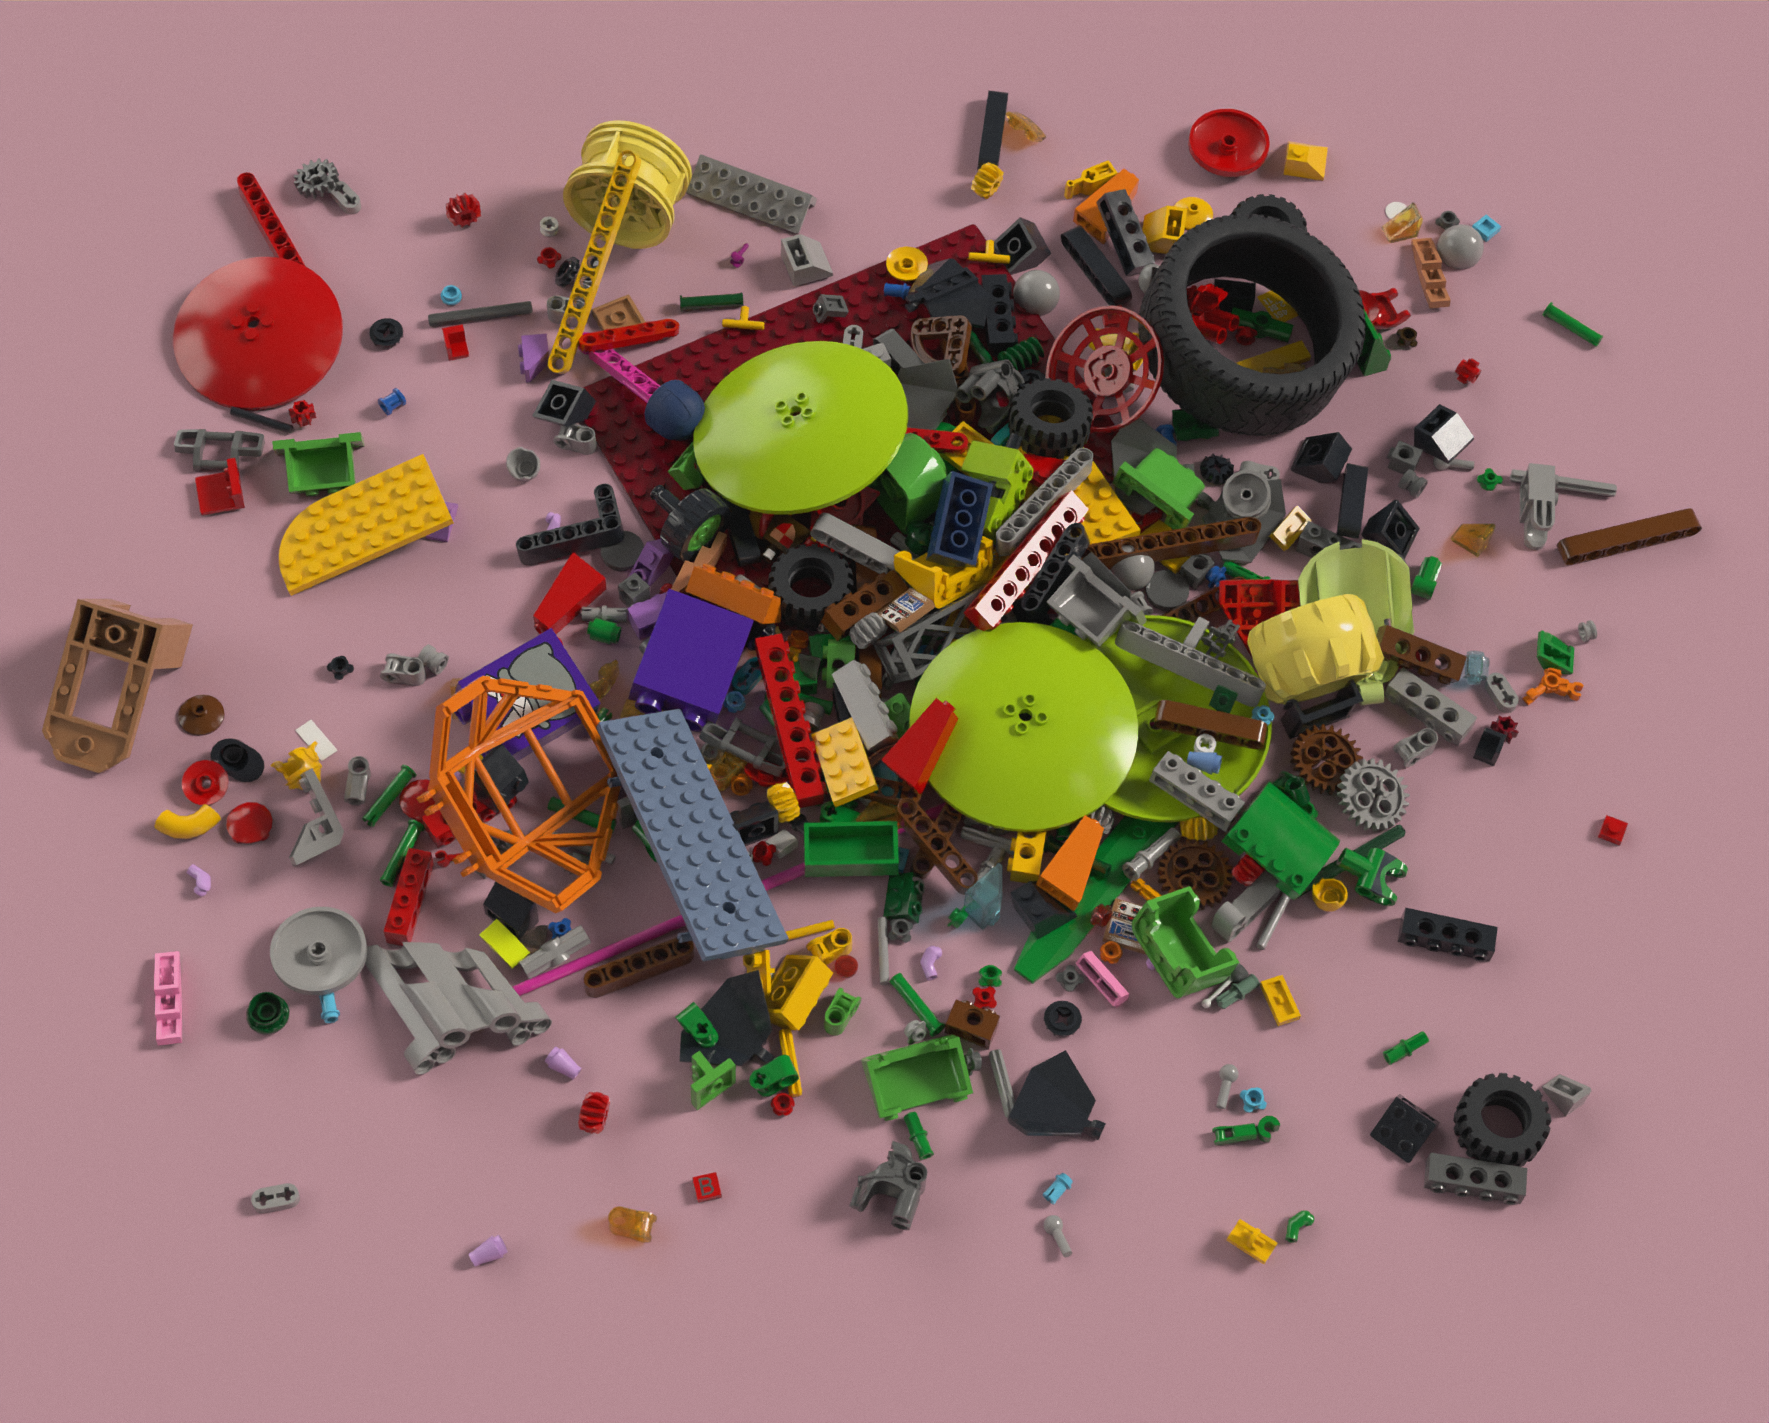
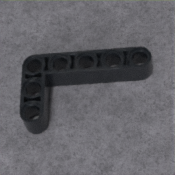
M605 483L598 485L594 489L600 518L520 537L516 541V549L521 563L532 565L569 556L572 553L577 554L620 543L624 539L625 534L612 486Z

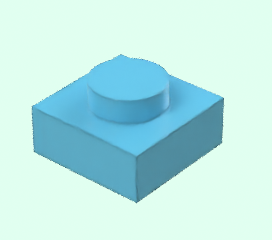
M1487 214L1472 226L1479 232L1485 242L1489 241L1501 229V226Z

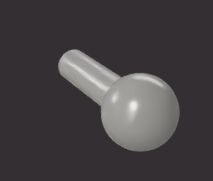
M1436 457L1433 459V464L1438 470H1445L1448 467L1474 469V461L1453 459L1447 464Z
M1232 1064L1222 1066L1219 1072L1222 1084L1216 1107L1220 1109H1226L1231 1084L1237 1080L1239 1075L1238 1069Z
M1056 1215L1048 1216L1044 1221L1045 1231L1054 1236L1063 1257L1071 1256L1072 1250L1062 1232L1063 1222L1061 1218Z

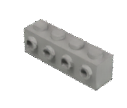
M852 660L834 672L832 676L867 750L875 753L886 746L898 742L899 738L896 733L898 729L887 715L889 710L878 696L880 692L869 677L871 675L870 670L865 664Z
M1169 751L1155 767L1149 779L1150 782L1225 832L1240 814L1245 804L1237 794L1229 792L1219 782L1209 779L1198 768L1191 767L1180 756L1173 755Z

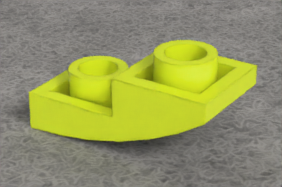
M497 919L479 934L485 943L511 969L530 953Z

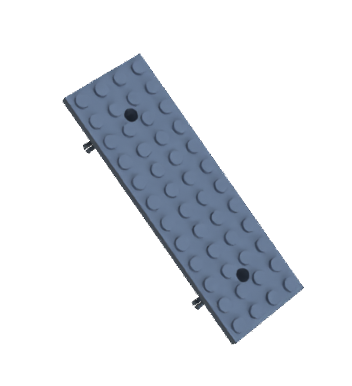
M675 709L599 722L596 727L618 774V777L608 778L607 784L609 788L623 786L689 930L688 932L678 933L679 942L693 941L703 962L718 958L723 960L764 951L768 947L786 944L789 938L739 832L732 825L734 822L681 710Z

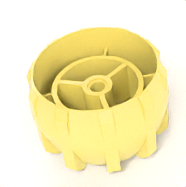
M1353 594L1322 599L1281 613L1256 625L1249 632L1247 640L1259 678L1266 684L1264 689L1266 698L1278 705H1285L1288 700L1293 698L1298 702L1338 691L1344 688L1351 679L1355 683L1372 676V673L1377 672L1384 660L1365 602Z

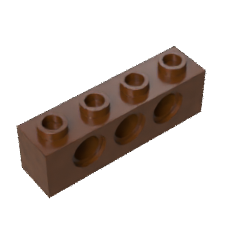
M894 569L887 574L883 572L871 584L868 582L863 584L855 594L849 593L837 605L835 603L829 605L824 610L825 615L821 622L838 642L848 636L850 629L860 619L870 613H877L906 592L909 587Z
M1389 625L1379 627L1376 636L1384 656V661L1392 660L1397 662V666L1401 668H1413L1418 670L1417 673L1424 677L1433 676L1438 678L1437 681L1445 685H1450V683L1460 680L1467 656ZM1396 643L1401 646L1400 654L1395 649ZM1416 651L1421 654L1420 662L1415 657ZM1436 659H1438L1441 662L1440 669H1438L1435 665Z

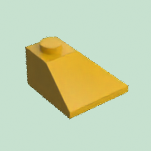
M1288 141L1283 175L1323 181L1328 147Z

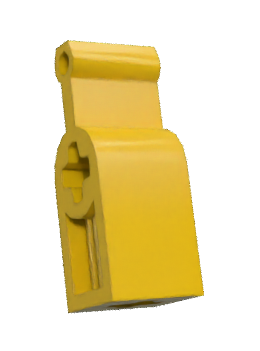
M1109 160L1083 170L1080 178L1066 182L1064 196L1066 199H1072L1073 196L1080 193L1090 196L1118 173Z

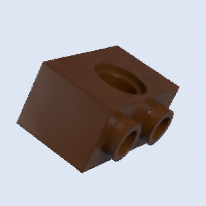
M956 999L947 1019L944 1033L958 1036L964 1041L989 1049L999 1026L1000 1015H997L991 1009H981L969 1001H959ZM973 1019L978 1021L979 1024L971 1025L967 1021Z

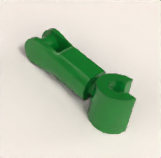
M1265 1116L1259 1121L1258 1126L1250 1123L1214 1127L1212 1129L1216 1136L1214 1144L1224 1145L1256 1140L1257 1137L1261 1141L1269 1143L1271 1134L1264 1128H1269L1271 1131L1276 1132L1279 1130L1280 1123L1273 1116ZM1225 1132H1231L1232 1137L1226 1138Z

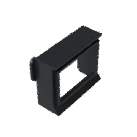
M1349 680L1345 687L1339 690L1336 695L1337 698L1305 710H1301L1298 701L1294 698L1288 700L1283 707V710H1286L1280 720L1289 739L1298 737L1306 728L1311 730L1313 725L1319 729L1322 724L1327 726L1349 718V714L1355 705L1364 701L1354 680Z

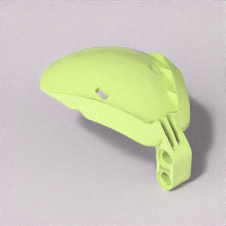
M1362 539V548L1340 550L1339 542L1332 544L1311 558L1298 578L1300 606L1335 596L1353 594L1365 602L1376 635L1379 627L1385 625V619H1390L1391 626L1412 635L1415 632L1412 616L1413 607L1409 567L1398 554L1378 542ZM1396 643L1395 649L1400 654L1401 646ZM1383 660L1377 672L1355 683L1364 700L1359 703L1360 705L1384 703L1383 683L1388 682L1394 677L1399 668L1397 662Z

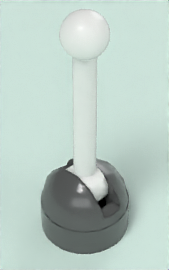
M1239 963L1229 975V978L1208 999L1202 1001V1006L1209 1008L1211 1002L1232 981L1239 983L1249 975L1248 971Z

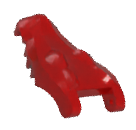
M1391 288L1385 292L1370 293L1379 304V313L1373 322L1375 329L1393 328L1411 317L1408 310L1397 314L1391 300L1398 296L1396 288Z

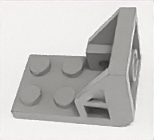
M313 768L300 775L302 779L299 780V783L305 793L309 792L312 798L309 803L314 813L319 812L321 817L304 824L289 856L293 866L339 845L344 833ZM320 825H322L325 831L324 833H321L319 831Z

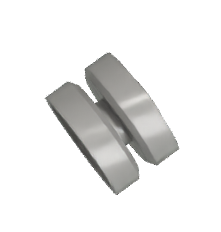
M1241 470L1230 476L1223 487V502L1227 513L1233 519L1254 517L1260 520L1268 512L1271 505V489L1268 481L1260 473L1253 470ZM1249 494L1250 497L1244 498V495Z

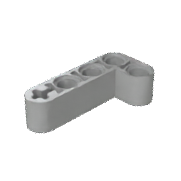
M597 257L590 261L591 268L598 266L599 261ZM586 278L583 282L585 289L589 288L592 284L590 278ZM556 295L548 298L547 314L551 322L561 324L569 298ZM579 298L576 302L578 309H581L585 304L583 298ZM571 319L569 326L577 327V319Z
M1266 870L1234 902L1230 903L1227 901L1219 908L1214 916L1211 927L1224 939L1231 942L1282 893L1276 887L1279 880Z

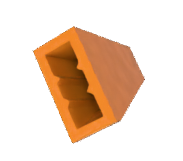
M1125 168L1122 169L1075 208L1073 222L1078 226H1082L1087 233L1104 245L1110 236L1096 202L1105 193L1126 189L1132 201L1138 190L1139 179Z
M1086 815L1082 818L1036 883L1038 887L1073 911L1076 910L1082 899L1104 828L1097 820Z

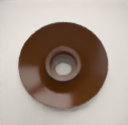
M196 695L189 698L182 704L178 713L181 727L189 734L197 736L207 735L216 731L221 726L225 716L221 702L210 695Z

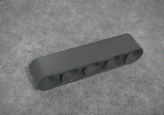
M892 328L873 339L874 345L880 343L885 345L891 357V367L897 374L901 368L925 364Z

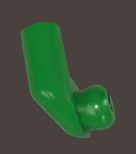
M1301 1210L1288 1220L1285 1240L1296 1243L1299 1229L1304 1225L1311 1226L1314 1223V1215L1307 1210Z

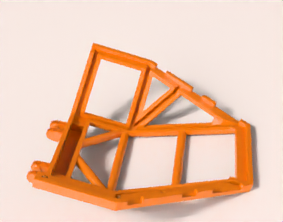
M484 675L477 678L436 706L429 771L430 782L428 791L417 798L419 803L429 800L430 797L434 799L436 804L429 806L424 811L425 814L428 816L440 810L464 852L456 856L453 862L460 864L467 858L470 861L471 865L460 872L462 877L474 871L483 873L495 882L555 914L567 908L601 879L602 872L600 868L602 861L606 859L613 831L611 823L617 815V800L621 786L609 788L607 784L608 778L618 777V774L596 727L600 720L583 691L555 689L552 686L542 684L529 685V682L503 678L498 680L490 679V676ZM488 692L504 694L486 720ZM518 697L552 701L496 730ZM473 700L468 746L447 760L451 714ZM571 707H574L610 770V773L574 800L570 798L531 730L532 727ZM521 733L524 734L564 804L562 809L526 836H524L479 758L480 754ZM465 766L463 790L454 773ZM474 768L512 834L482 823L473 808ZM606 795L596 832L552 834L598 798ZM490 836L513 846L500 854ZM593 846L589 864H584L556 847ZM530 850L579 877L555 895L506 868Z

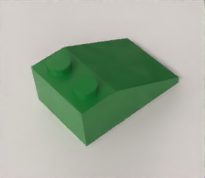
M1364 310L1365 337L1357 364L1363 376H1368L1386 371L1391 361V354L1385 348L1381 334L1377 333Z

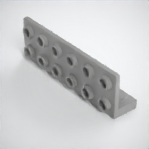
M702 154L699 156L687 189V193L796 234L800 233L809 206L815 207L817 198L811 194Z

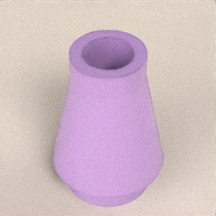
M557 1046L554 1047L545 1059L548 1068L566 1075L572 1080L576 1078L582 1069L563 1048L559 1049Z
M492 1235L474 1251L470 1252L469 1256L476 1267L480 1264L503 1258V1255L508 1253V1250L500 1235L495 1237Z

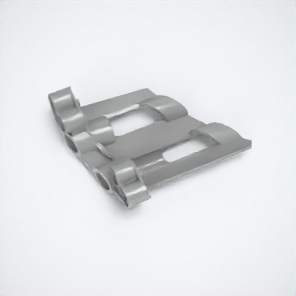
M402 942L403 947L399 950H386L378 945L367 946L365 965L415 1037L414 1041L405 1050L404 1056L418 1075L429 1072L436 1061L438 1063H445L451 1060L456 1053L455 1047L466 1043L472 1032L490 1027L493 1032H505L512 1044L518 1046L525 1043L530 1038L531 1033H544L552 1024L551 1019L538 1002L525 1003L485 952L465 948L460 952H447L438 943ZM419 966L429 982L405 984L394 968L411 969ZM478 969L492 990L468 985L458 970L473 971Z

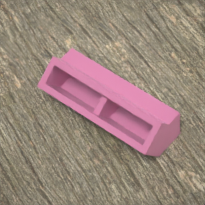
M1092 951L1084 953L1075 964L1113 1007L1117 1008L1128 1000L1129 993ZM1087 962H1088V964L1096 971V973L1100 976L1099 979L1096 977V975H1095V974L1089 969V967L1086 965ZM1104 982L1118 996L1117 998H1115L1112 995V993L1104 986Z

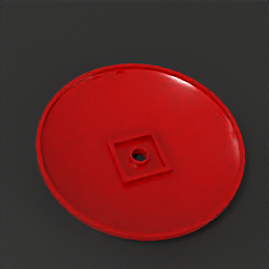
M277 257L243 259L214 271L204 278L187 296L179 310L174 325V354L177 364L188 383L210 401L228 408L234 406L251 411L275 408L306 394L330 370L336 360L342 342V313L331 288L318 274L308 267L295 261ZM259 321L256 327H248L250 322Z

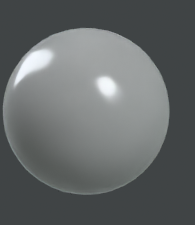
M1464 224L1454 225L1446 229L1441 234L1437 243V251L1442 262L1455 269H1468L1475 266L1481 259L1484 250L1483 239L1479 232L1473 227Z
M1028 271L1021 275L1015 283L1013 290L1014 301L1026 309L1028 313L1038 314L1039 316L1046 315L1058 304L1060 298L1059 285L1056 279L1045 271Z
M1131 545L1122 547L1125 552L1134 551V547ZM1145 555L1132 556L1115 564L1110 571L1129 591H1136L1146 586L1151 580L1154 573V561L1151 557Z

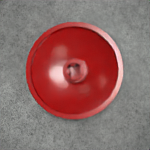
M1217 109L1205 113L1194 122L1190 130L1188 145L1193 159L1205 170L1220 176L1239 177L1250 174L1261 167L1267 158L1270 140L1265 127L1252 115L1235 109Z

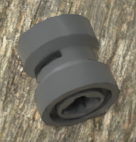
M1409 469L1401 478L1398 487L1402 490H1408L1410 495L1418 498L1427 486L1428 480L1423 477L1419 478L1416 476V472Z

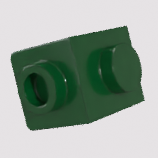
M1217 685L1209 706L1217 711L1230 714L1238 693Z

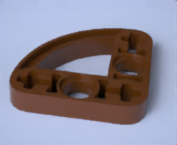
M961 315L918 319L913 323L911 329V341L914 351L924 363L938 361L927 354L923 340L948 338L945 359H950L951 365H954L952 367L953 373L958 375L964 371L966 366L972 325L965 316ZM941 324H946V328L943 331L937 332ZM962 341V346L959 349H953L955 343Z
M895 744L878 750L868 758L872 770L883 762V757ZM874 777L876 784L879 785L877 794L871 792L861 797L897 806L901 799L908 798L906 795L909 792L913 793V800L919 804L922 793L919 794L905 781L897 782ZM883 787H891L894 794L890 797L882 794L881 789ZM899 790H902V791H901V795H900V799H899V798H897V795H898Z

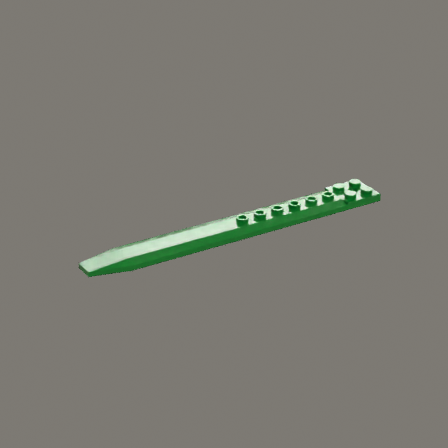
M1125 815L1100 845L1095 855V858L1112 865L1108 877L1104 878L1090 871L1082 899L1075 910L1077 917L1038 940L1030 932L1014 971L1034 984L1068 959L1112 906L1115 898H1118L1132 881L1124 874L1122 870L1123 864L1133 860L1137 852L1145 851L1170 828H1175L1179 822H1153Z

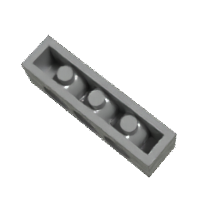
M1404 667L1388 684L1384 694L1392 704L1398 705L1410 716L1416 717L1423 722L1427 728L1435 730L1446 741L1457 746L1472 730L1477 719L1472 713Z

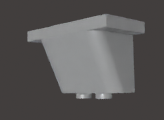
M1074 554L1068 560L1073 572L1047 601L1051 609L1059 615L1057 618L1064 625H1072L1075 628L1074 632L1081 639L1085 640L1088 638L1097 646L1102 645L1120 629L1123 621L1131 619L1142 626L1147 621L1143 610L1126 596L1121 597L1095 576L1091 568Z

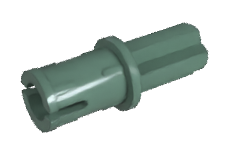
M1250 974L1239 983L1231 984L1230 989L1216 998L1217 1005L1222 1009H1226L1237 1000H1243L1246 994L1260 986L1259 980L1254 974Z

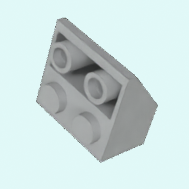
M801 234L781 239V257L794 286L833 276L832 269L819 241Z

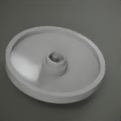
M312 907L293 914L276 930L270 945L271 963L279 980L291 990L305 995H326L346 987L359 975L367 957L365 934L359 923L348 913L332 907Z

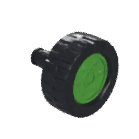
M657 485L650 493V498L655 500L669 514L661 530V543L682 562H685V560L689 562L695 561L701 547L711 548L718 532L725 533L731 519L730 507L709 489L696 490L682 501L670 491L664 489L663 485Z

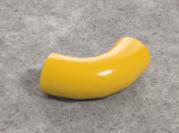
M203 804L199 810L188 816H179L170 810H165L157 818L154 827L159 832L172 838L191 839L208 832L218 824L221 817L210 806Z

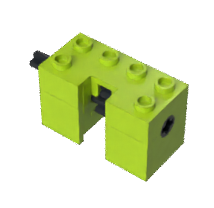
M1015 433L1010 434L1006 447L973 440L961 468L963 472H968L972 478L993 484L982 536L993 540V545H996V532L1018 510L1021 500L1025 497L1027 484L1033 476V467L1018 450L1023 438Z

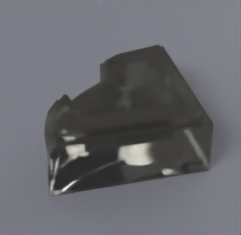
M799 653V668L807 678L816 681L821 658Z
M539 925L529 929L523 935L520 942L525 947L540 949V946L546 942L548 925Z

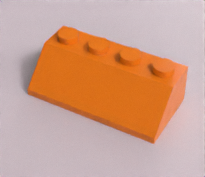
M708 564L694 566L686 592L762 624L781 622V599L773 595L774 591L766 588L757 589L754 587V583L747 580H742L741 582L735 580V575L728 572H722V574L716 572V568Z

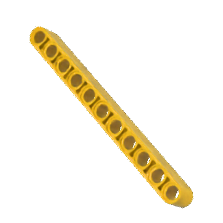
M630 150L622 151L616 161L548 359L549 369L558 374L567 373L572 366L579 346V339L583 334L641 166L640 157ZM628 156H633L634 158L631 166L625 165V160ZM625 176L627 179L626 184L619 187V178ZM614 197H619V205L616 207H612V199ZM612 217V225L606 228L604 226L605 219ZM604 237L606 243L602 248H599L597 241ZM597 257L599 261L598 266L591 268L590 261ZM586 278H590L592 284L589 288L585 289L583 282ZM579 298H583L585 301L581 309H578L576 306ZM576 318L578 321L577 327L571 329L569 323L571 319ZM566 338H569L571 342L568 349H564L562 346ZM562 358L564 365L558 370L555 364L558 359Z

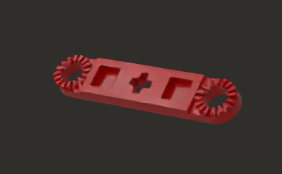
M663 319L587 333L580 337L579 349L591 353V351L595 352L600 349L604 351L663 340L664 337L670 338L672 336L673 338L679 334L680 325L676 320Z
M907 428L905 433H913L920 436L930 447L941 454L955 453L958 455L960 453L961 455L968 448V438L959 432ZM955 440L963 443L961 446L952 445Z

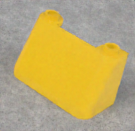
M982 536L975 567H946L927 561V553L912 560L911 553L903 550L894 555V568L915 591L931 599L935 608L940 609L989 580L992 574L993 540Z

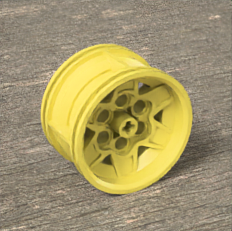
M621 120L598 124L590 130L582 146V165L570 174L564 187L563 201L567 211L583 229L592 234L618 156L622 151L630 150L640 157L641 166L614 244L632 249L651 248L661 244L669 235L674 223L673 205L684 197L691 182L692 169L688 158L671 139L648 126ZM628 156L626 158V166H631L633 164V156ZM625 176L619 178V187L626 184L627 179ZM614 197L611 201L612 207H616L620 203L619 197ZM612 217L605 219L604 226L606 228L612 225Z

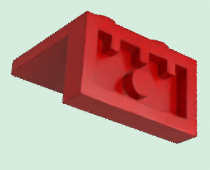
M235 458L227 459L228 468H224V472L195 478L201 515L245 508L240 474Z

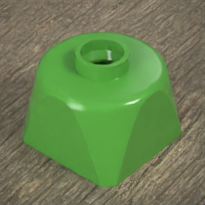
M907 433L892 462L867 487L880 492V495L875 500L903 534H907L906 527L909 523L918 520L924 521L937 510L943 481L946 477V467L939 453L930 447L923 438L913 433Z

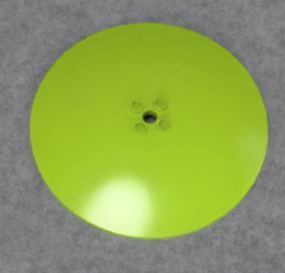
M812 341L790 344L767 351L750 359L732 371L716 386L704 403L703 417L694 430L693 445L696 461L703 477L720 496L729 502L751 511L767 514L810 512L834 505L858 493L872 483L888 467L898 453L907 430V399L896 374L887 364L870 352L837 342ZM794 412H801L797 416H792Z
M1145 615L1147 621L1143 626L1183 644L1195 623L1174 617ZM1119 629L1100 646L1095 645L1086 638L1085 641L1102 652L1122 675L1134 700L1138 720V741L1131 768L1119 789L1104 805L1123 815L1153 822H1180L1201 817V815L1149 781L1153 770L1168 751L1173 755L1180 756L1187 763L1189 752H1195L1194 744L1197 737L1163 729L1154 730L1151 728L1150 723L1155 720L1157 704L1161 700H1170L1215 710L1209 706L1214 690L1119 648L1115 644ZM1206 629L1203 637H1207L1210 633L1208 629ZM1214 635L1211 638V640L1214 642L1217 639V637ZM1200 640L1195 650L1206 654L1210 647L1204 645L1202 640ZM1216 643L1221 649L1223 648V644ZM1229 643L1224 650L1226 652L1225 657H1219L1218 660L1258 677L1247 659ZM1211 651L1210 655L1215 657L1216 654ZM1263 692L1257 706L1265 705L1270 708L1269 701L1266 698L1265 692ZM1235 701L1230 714L1252 718V710L1255 707ZM1272 721L1267 725L1265 743L1262 749H1250L1216 741L1213 753L1222 756L1219 773L1210 775L1201 771L1203 775L1219 782L1229 792L1240 796L1251 785L1264 764L1271 740ZM1202 742L1201 747H1206L1208 749L1209 744H1204Z
M1026 622L999 624L994 630L982 631L978 629L966 634L947 646L932 660L920 678L913 695L909 728L936 698L942 703L945 700L948 701L956 709L954 713L959 718L928 783L954 809L979 823L994 828L1018 832H1038L1057 829L1081 820L1085 815L1088 816L1098 810L1116 793L1125 780L1135 756L1138 741L1137 712L1130 690L1122 675L1113 663L1093 645L1074 634L1052 626ZM1021 713H1028L1032 718L1029 721H1023L1019 718V715Z

